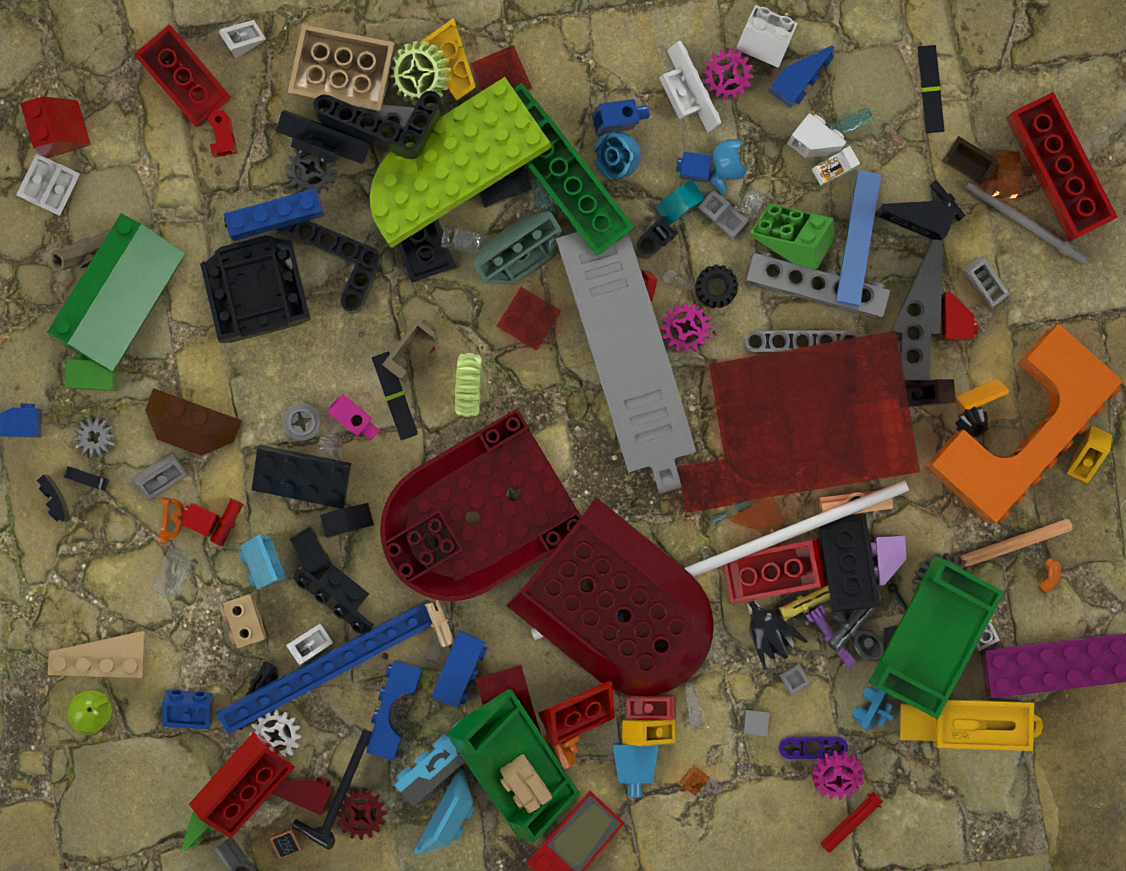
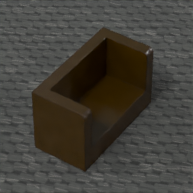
M960 136L953 141L942 159L944 163L980 185L988 179L999 161Z

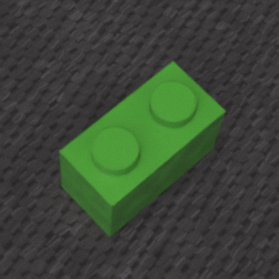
M74 355V359H66L65 388L117 391L118 366L113 373L81 355Z

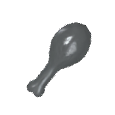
M845 611L833 614V619L840 624L848 620ZM859 628L856 631L857 635L852 638L855 650L862 658L868 661H879L885 651L883 641L876 633Z

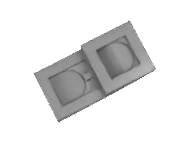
M714 190L698 206V209L734 241L750 225L747 218L736 211L726 199Z

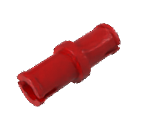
M233 498L229 499L223 515L217 519L219 523L210 538L212 543L221 547L224 546L231 529H234L236 526L235 520L244 506L243 503Z

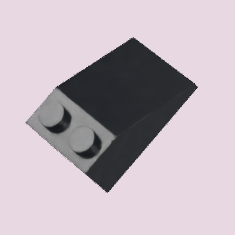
M944 200L939 202L882 204L875 212V216L928 239L943 240L947 236L958 210L952 208L953 204Z
M439 218L397 244L411 283L455 268Z

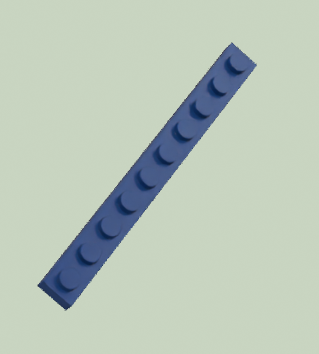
M428 599L217 711L216 714L226 733L230 734L430 627L432 622L424 605L429 602Z

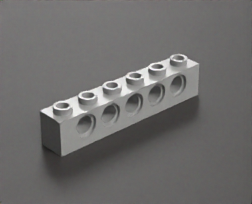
M758 251V254L753 253L745 279L747 284L879 320L884 316L890 290L885 289L884 284L872 282L870 285L864 283L862 291L868 294L869 299L867 302H860L859 308L835 303L837 294L834 288L835 285L839 284V272L828 269L826 272L795 265L784 257H781V260L771 258L772 254L764 251ZM767 267H776L778 276L774 278L768 276L766 272ZM792 272L798 273L801 277V282L798 284L792 283L789 279V274ZM815 278L822 280L824 284L823 289H814L812 280Z

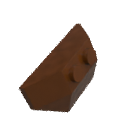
M154 388L145 409L157 440L200 456L234 443L242 421Z

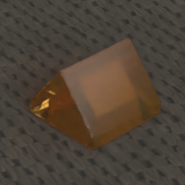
M693 764L679 783L695 796L710 777Z

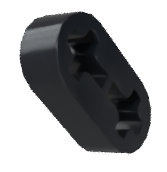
M67 466L63 476L64 478L106 491L109 479Z

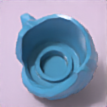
M727 139L721 142L713 152L714 170L709 174V181L718 189L719 195H723L727 188L724 179H742L748 170V167L741 165L738 156V149L743 144L738 139Z

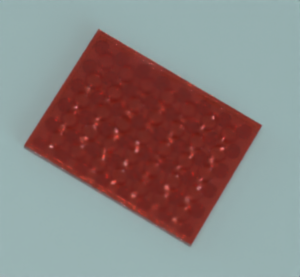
M897 331L709 364L732 503L921 472Z

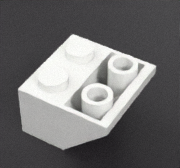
M755 5L736 50H740L745 54L779 68L798 23L787 16L773 13L766 7Z
M809 113L792 134L787 144L804 158L835 155L842 150L846 141L843 134L838 130L829 129L825 125L826 122L816 114L813 116Z

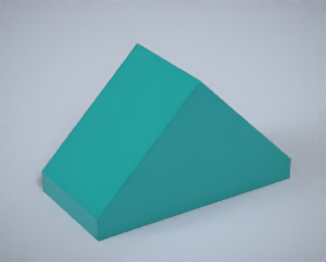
M693 180L675 189L655 209L660 216L665 217L666 223L670 226L702 203L705 196Z

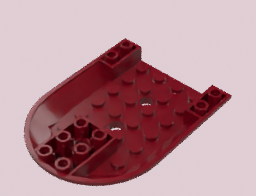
M517 408L403 477L394 487L385 503L381 517L380 535L385 557L391 569L404 584L415 592L432 599L462 601L477 597L550 555L581 518V514L575 507ZM511 487H515L520 491V497L516 501H511L507 498V490ZM471 511L477 512L480 516L479 522L475 525H470L466 521V516ZM430 535L436 536L439 541L438 546L434 549L426 546V539Z
M597 497L581 514V518L524 587H521L506 605L598 681L604 683L610 680L613 690L629 695H657L682 685L701 667L708 655L713 639L714 619L712 608L699 582L686 569ZM591 579L594 582V588L590 591H584L580 586L581 581ZM621 609H627L631 612V618L627 621H621L617 616L618 612ZM658 639H664L668 642L667 647L664 649H658L654 644Z

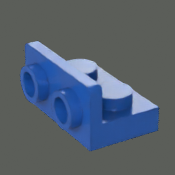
M180 689L167 690L162 701V726L210 730L213 693H206L201 690L195 692L182 691Z

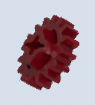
M363 787L359 788L358 793L354 789L350 790V797L345 796L344 803L340 807L341 811L337 815V817H341L337 825L345 826L342 833H346L349 830L351 832L350 838L353 839L356 834H359V839L363 840L364 834L372 838L373 830L377 833L381 831L378 824L384 825L386 823L381 817L387 815L388 812L382 810L386 803L385 801H378L380 794L372 796L371 788L367 793H364ZM366 798L368 799V801L365 803H359L357 800L354 799ZM374 806L377 810L376 820L372 816V808ZM347 807L351 811V819L349 821L346 818ZM356 809H365V817L362 816L359 819L356 816L358 814V811ZM364 824L366 827L369 828L358 829L355 828V826Z

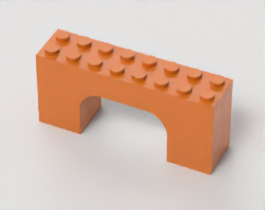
M1060 324L1048 328L1018 362L1024 370L1046 389L1050 404L1046 416L1015 451L1006 458L994 456L965 430L955 432L924 466L986 523L1003 522L1011 513L1008 509L1013 504L1018 505L1025 498L1026 494L1024 491L1030 486L1034 487L1041 480V472L1046 468L1049 470L1057 462L1056 456L1061 451L1065 452L1073 444L1072 438L1077 433L1081 434L1089 426L1087 421L1093 415L1096 417L1105 408L1103 403L1108 398H1114L1121 390L1118 386L1123 380Z

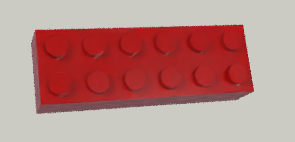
M1054 92L1011 112L1006 117L1069 242L1118 218Z

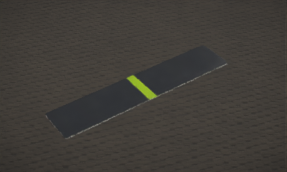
M936 45L918 46L926 133L944 132Z
M388 351L372 357V361L400 440L402 441L418 435V431L399 378L382 365L390 355Z

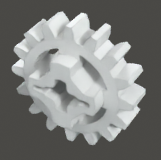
M276 709L274 715L269 712L265 714L266 718L263 716L258 718L259 724L253 723L251 726L256 729L254 733L259 736L263 735L265 740L276 748L280 744L286 745L287 747L279 752L285 757V753L292 756L294 754L292 747L298 748L300 746L296 739L302 738V735L297 734L296 730L301 728V726H294L295 717L287 718L289 712L286 711L283 715H280L279 709ZM270 720H278L274 726L264 725ZM286 725H288L291 731V736L287 735ZM278 730V735L281 737V739L278 738L274 741L272 740L273 735L270 734V732Z

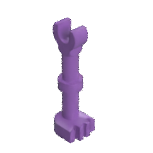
M819 604L806 613L805 616L809 622H816L825 635L823 638L827 642L834 636L836 630H832L822 616L825 613V609ZM844 646L837 652L847 668L850 669L857 664Z

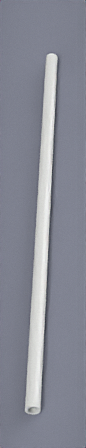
M903 480L684 569L693 577L908 492L909 488L906 481ZM534 628L531 629L534 640L544 637Z

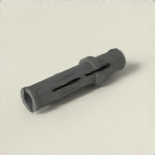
M879 595V601H880V604H881V603L884 602V600H883V598ZM878 607L856 610L846 622H842L839 625L840 629L827 641L828 646L835 652H839L850 638H854L857 635L856 631Z

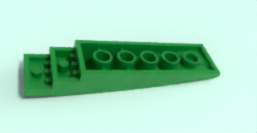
M520 83L514 88V91L552 146L525 165L595 255L598 256L635 227L551 117L547 115L526 87Z

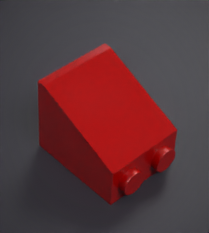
M42 96L20 103L32 146L45 158H51L91 145L77 100Z

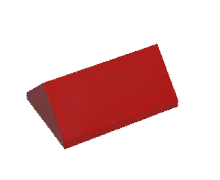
M610 680L538 713L553 746L559 745L615 718L613 686Z

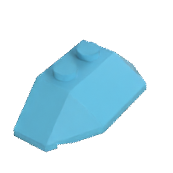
M459 767L414 850L415 854L418 855L448 846L452 840L458 841L464 830L460 825L464 818L466 820L470 819L475 807L471 806L474 799L464 767Z

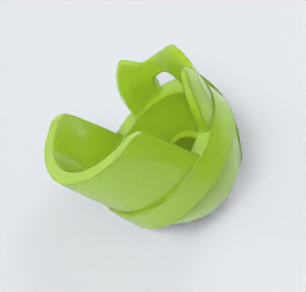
M96 690L78 693L67 707L66 714L70 727L82 735L88 736L98 733L99 730L110 722L113 716L111 698Z

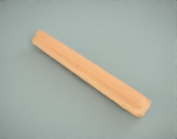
M1064 519L963 554L959 558L960 561L965 560L967 562L964 567H969L1073 530L1072 524L1069 519Z

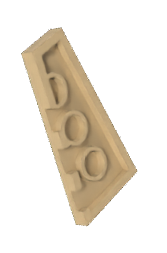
M146 630L49 651L48 675L144 678Z

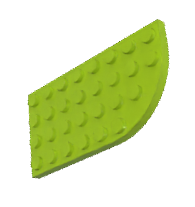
M505 77L440 117L419 157L407 159L389 152L381 162L371 185L370 207L377 227L391 248L552 147ZM410 142V143H407L405 146H407V147H413V146H415L416 144L413 143V142Z

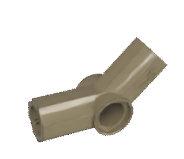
M111 228L92 238H84L73 243L71 246L54 250L51 253V263L54 269L63 271L77 266L81 268L88 267Z

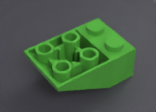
M769 203L751 230L750 236L793 264L817 270L835 240L834 218Z

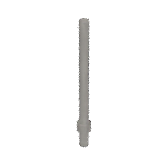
M971 181L965 187L973 195L1059 249L1058 252L1063 255H1069L1082 264L1088 259L1087 255L1073 247L1074 244L1068 240L1063 241Z

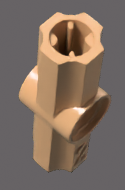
M878 490L819 497L820 513L846 504L854 496L861 498ZM890 498L853 514L893 509V500Z

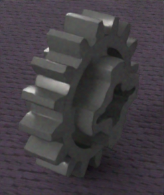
M295 149L296 156L288 157L292 164L286 165V169L291 171L286 175L287 178L294 179L290 184L293 187L299 185V192H303L304 189L308 191L316 188L320 195L322 187L328 191L327 183L334 184L335 182L331 175H337V171L332 169V167L337 165L336 162L326 163L327 172H325L321 168L323 162L319 157L312 155L311 158L304 160L302 158L308 155L301 154ZM304 166H306L307 168H312L314 166L318 173L310 172L309 174V172ZM297 167L302 171L300 180L296 173ZM320 180L319 183L310 185L313 181Z

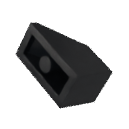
M935 379L899 384L901 408L956 403L954 379Z
M368 503L320 515L326 538L374 525Z

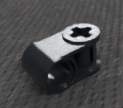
M661 216L638 239L635 247L637 255L642 259L653 257L663 246L665 247L679 232L677 230L674 231L666 223L665 217ZM642 242H649L653 250L644 252L640 244Z

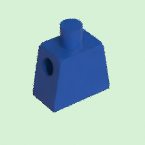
M634 99L602 103L592 113L597 137L607 133L634 129L639 120L650 117L648 106H636Z

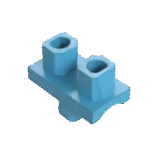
M867 686L862 698L872 702L868 711L857 706L852 717L861 723V727L871 731L876 720V724L883 726L886 719L893 722L895 717L889 715L893 706L886 703L882 711L890 694L881 689L878 690Z

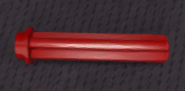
M874 791L871 794L868 793V797L821 841V846L828 853L832 852L876 808L882 807L883 801Z

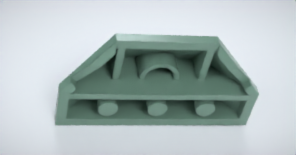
M550 211L523 216L485 242L472 265L485 284L513 285L552 258L557 245L556 238H559L562 229Z

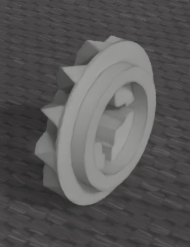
M295 404L286 411L283 417L284 430L291 438L298 441L309 440L317 434L321 427L319 413L309 404ZM299 412L304 419H312L305 424V432L301 426L292 425L299 421Z

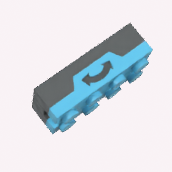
M459 720L450 730H452L461 720ZM445 734L432 745L434 749L430 753L425 750L414 761L416 765L410 768L408 765L396 776L398 781L395 783V787L413 807L465 762Z

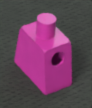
M342 393L327 410L332 417L356 436L362 433L369 440H372L380 430L370 422L372 419L370 415ZM354 415L361 418L359 424H354L351 421Z

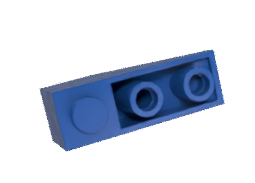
M831 45L785 67L768 92L790 108L794 103L799 105L807 94L804 91L808 84L813 86L820 77L819 69L822 65L827 67L834 58V55L831 53L835 47Z

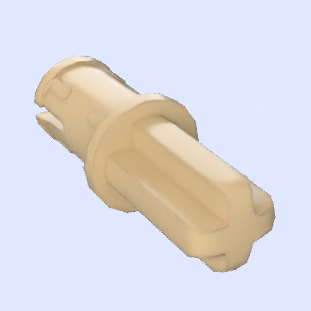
M435 599L430 601L431 603L428 602L424 605L432 622L430 626L434 627L440 645L446 647L454 643V639L447 624L449 619L445 618L439 600Z

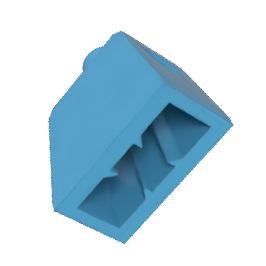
M612 743L618 782L628 783V797H642V784L653 782L658 745L636 746Z

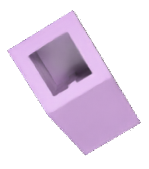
M905 536L876 537L870 543L872 557L875 558L874 570L877 585H885L906 561Z

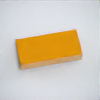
M995 379L956 396V400L961 411L964 412L965 409L971 410L974 406L977 408L1009 394V390L999 379Z

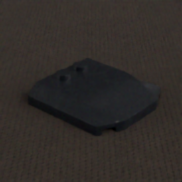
M264 235L222 246L214 252L215 254L211 258L200 264L217 338L220 343L237 342L301 325L311 320L291 240H281L273 236Z

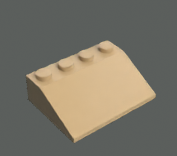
M302 24L288 94L316 99L319 95L326 94L358 108L380 112L389 83V76L392 72L390 67L394 63L392 58L396 53L395 43Z

